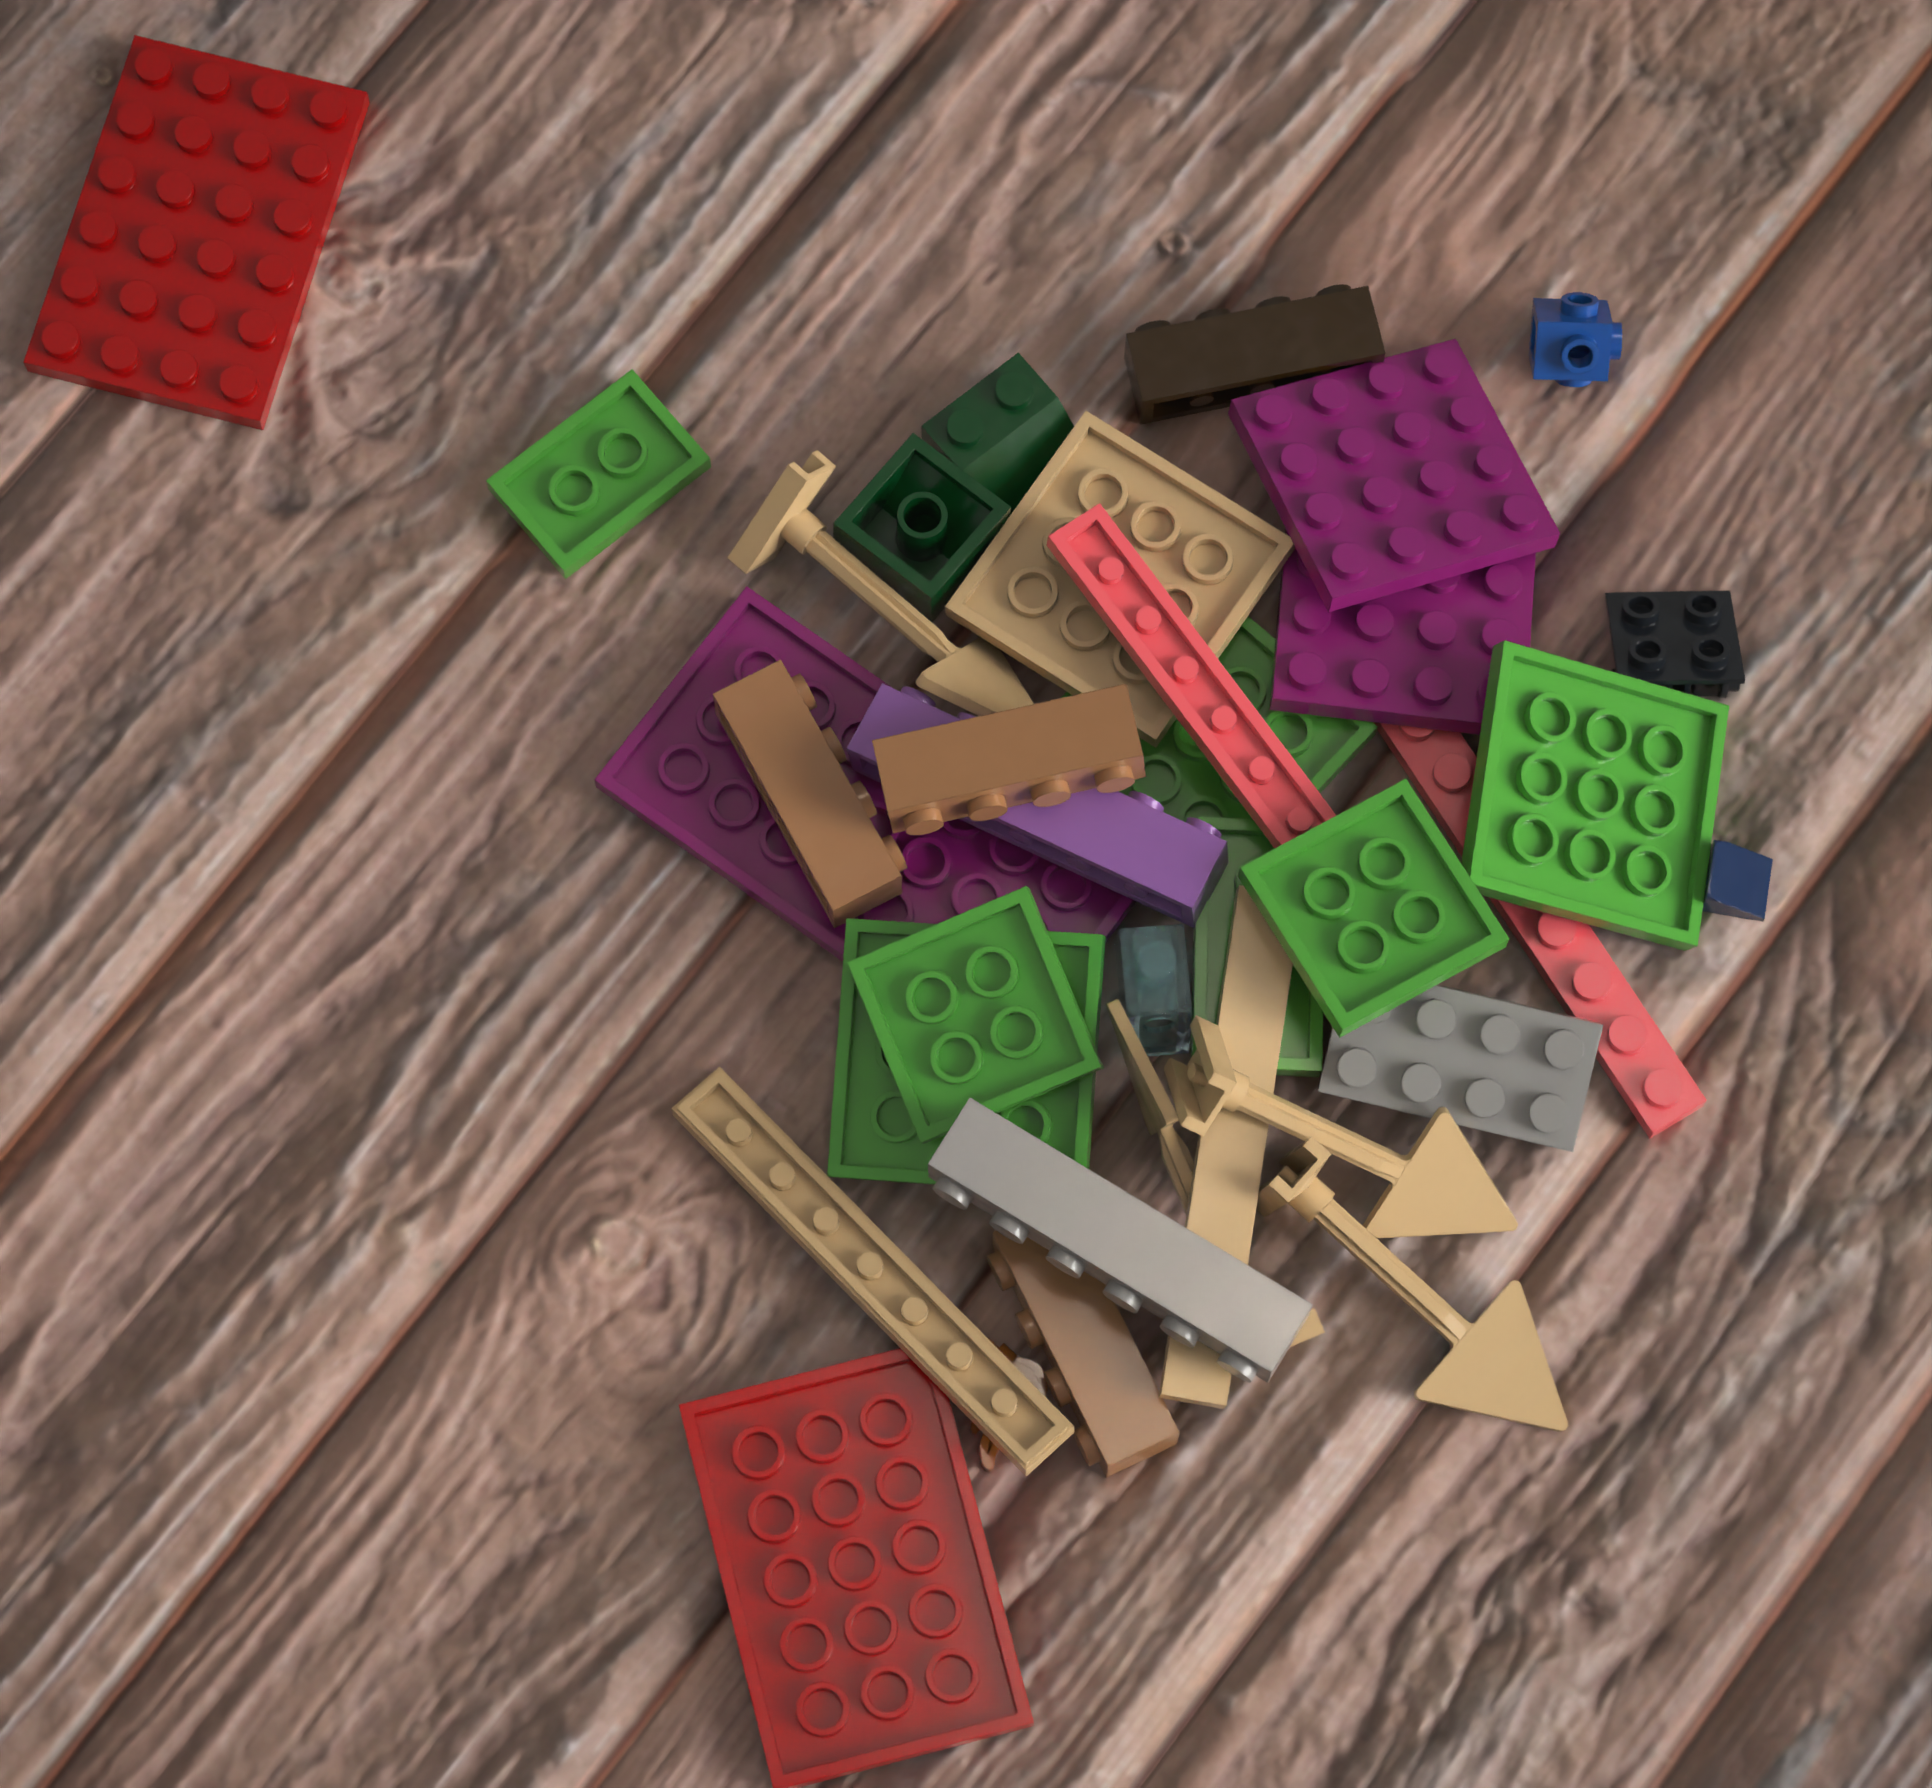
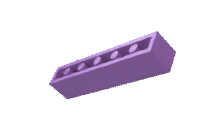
M882 683L847 746L852 769L881 783L872 740L976 716L960 712L955 717L935 708L936 703L917 689L904 686L901 691H898ZM1094 788L1072 793L1067 801L1054 806L1037 807L1031 802L1009 807L1004 815L987 821H973L969 817L959 819L1192 928H1195L1206 902L1210 899L1228 864L1227 841L1221 839L1222 834L1215 827L1193 817L1187 818L1186 822L1164 813V807L1158 801L1137 791H1130L1127 796L1118 791L1101 793Z

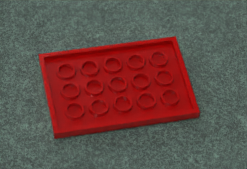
M134 35L23 361L27 372L264 430L369 107L368 93Z
M901 1348L679 1404L773 1788H799L1034 1726V1720L949 1397Z

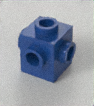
M1582 292L1567 293L1561 299L1533 298L1528 354L1533 379L1555 380L1558 384L1567 387H1584L1591 384L1592 381L1608 382L1610 360H1620L1622 351V323L1612 321L1608 301L1599 300L1594 295Z

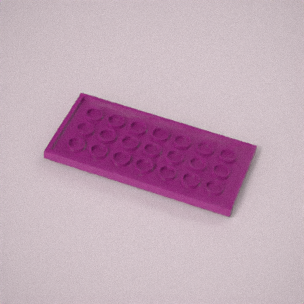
M747 586L594 779L595 786L600 791L843 962L846 923L836 928L833 927L715 713L713 693L781 659L790 677L800 673L805 679L817 704V707L810 711L821 731L827 727H831L847 758V761L840 764L850 784L859 780L862 782L877 811V815L871 817L870 820L880 838L889 834L893 837L907 865V869L900 872L902 875V894L854 919L938 924L1027 886L1031 890L1047 931L1103 934L1106 936V943L1136 903V901L959 819L946 821L939 830L924 835H909L906 831L893 833L881 783L854 771L847 752V746L881 684L890 685Z

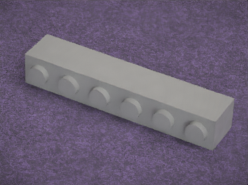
M972 1098L968 1099L928 1163V1177L936 1181L932 1189L940 1197L964 1210L972 1203L993 1216L989 1224L996 1231L1014 1242L1023 1244L1028 1237L1049 1250L1046 1259L1055 1267L1075 1278H1080L1083 1272L1096 1278L1106 1285L1103 1294L1111 1301L1133 1313H1137L1140 1306L1163 1319L1159 1327L1167 1335L1191 1348H1194L1197 1341L1203 1343L1221 1354L1217 1363L1222 1368L1243 1381L1251 1383L1253 1378L1257 1376L1268 1383L1310 1314L1313 1305Z

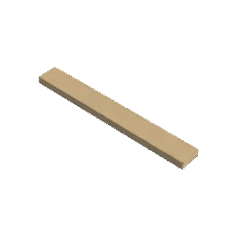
M1239 885L1234 900L1216 1025L1219 1026L1232 1068L1248 1076L1251 1084L1273 1094L1293 963L1245 887ZM1221 1108L1204 1137L1198 1136L1185 1228L1248 1265L1269 1124L1238 1109L1230 1112ZM1168 1335L1158 1398L1224 1409L1227 1406L1231 1373L1217 1363L1221 1354L1203 1343L1197 1341L1194 1348H1191Z
M720 1066L672 1107L673 1116L1025 1476H1028L1074 1434V1425Z

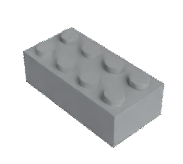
M1438 984L1340 1038L1332 1027L1318 1092L1427 1118H1432L1438 1108L1446 1107L1457 1125L1573 1152L1603 1024Z

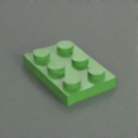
M631 369L488 478L486 483L488 490L560 574L567 579L710 469L711 460L634 370Z

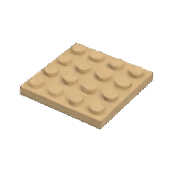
M1085 411L946 604L945 613L949 618L1071 695L1127 684L1139 738L1156 748L1176 720V717L1046 546L1048 536L1100 503L1217 658L1221 656L1291 556L1295 546L1291 537L1093 414Z

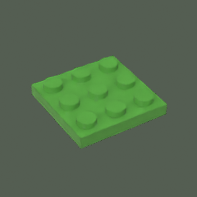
M1407 779L1396 783L1241 866L1238 872V878L1339 1038L1504 949L1510 939Z
M1027 886L847 962L920 1143L925 1144L946 1135L969 1098L974 1099L993 1112L999 1113L1104 1068L1031 890Z

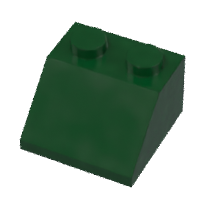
M1018 352L921 426L922 440L1011 506L1008 519L1074 428V425L1059 398Z
M912 433L833 523V538L928 620L933 622L945 609L946 604L995 538L1009 516L1011 506L916 434Z

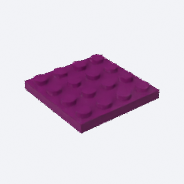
M1456 338L1384 358V362H1367L1231 400L1228 416L1328 612L1551 549L1557 544L1560 532Z
M1295 548L1281 568L1269 710L1480 735L1493 646L1506 640L1530 647L1536 553L1328 612Z

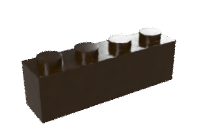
M1339 284L1326 287L1317 292L1313 297L1291 301L1289 297L1278 296L1266 299L1252 309L1232 313L1229 309L1225 308L1212 309L1199 314L1195 320L1172 325L1165 320L1145 323L1136 328L1135 332L1126 333L1124 359L1141 425L1230 407L1231 400L1367 362H1384L1386 353L1369 286L1351 289L1349 285Z

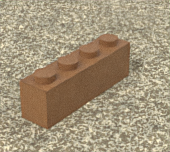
M780 659L713 693L715 713L833 927L836 928L846 923V918L854 919L902 894V875L900 872L907 869L905 859L890 834L880 838L870 820L871 817L877 815V811L862 782L859 780L850 784L840 764L847 761V758L831 727L821 731L810 711L816 708L817 704L803 676L799 673L790 677Z
M1127 684L872 740L893 833L906 831L909 835H924L939 830L946 821L969 817L973 821H987L1004 815L1009 807L1031 802L1037 807L1054 806L1067 801L1072 793L1094 788L1101 793L1117 792L1132 786L1135 779L1146 777L1142 747Z
M994 1231L992 1247L995 1252L986 1256L988 1264L1002 1291L1011 1287L1014 1289L1023 1308L1022 1311L1015 1313L1019 1328L1031 1349L1041 1345L1052 1368L1043 1372L1045 1380L1058 1406L1061 1408L1070 1403L1081 1427L1074 1430L1073 1436L1087 1465L1092 1466L1099 1462L1107 1478L1176 1445L1180 1432L1163 1398H1158L1159 1390L1116 1304L1103 1294L1106 1285L1086 1272H1083L1080 1278H1075L1061 1271L1046 1259L1049 1250L1028 1237L1023 1244H1019L998 1231Z

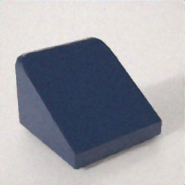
M1714 840L1710 850L1702 911L1763 922L1765 919L1773 859L1726 841Z

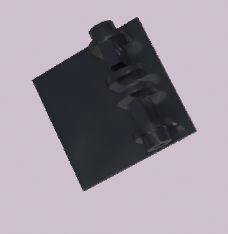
M1730 591L1605 593L1615 669H1612V672L1671 689L1672 685H1679V691L1690 694L1692 685V693L1695 696L1726 698L1728 692H1738L1740 684H1745Z

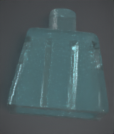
M1174 924L1119 929L1115 937V952L1120 1003L1147 1056L1189 1053L1192 1006L1184 925ZM1157 1019L1173 1021L1161 1027L1144 1025L1149 1021Z

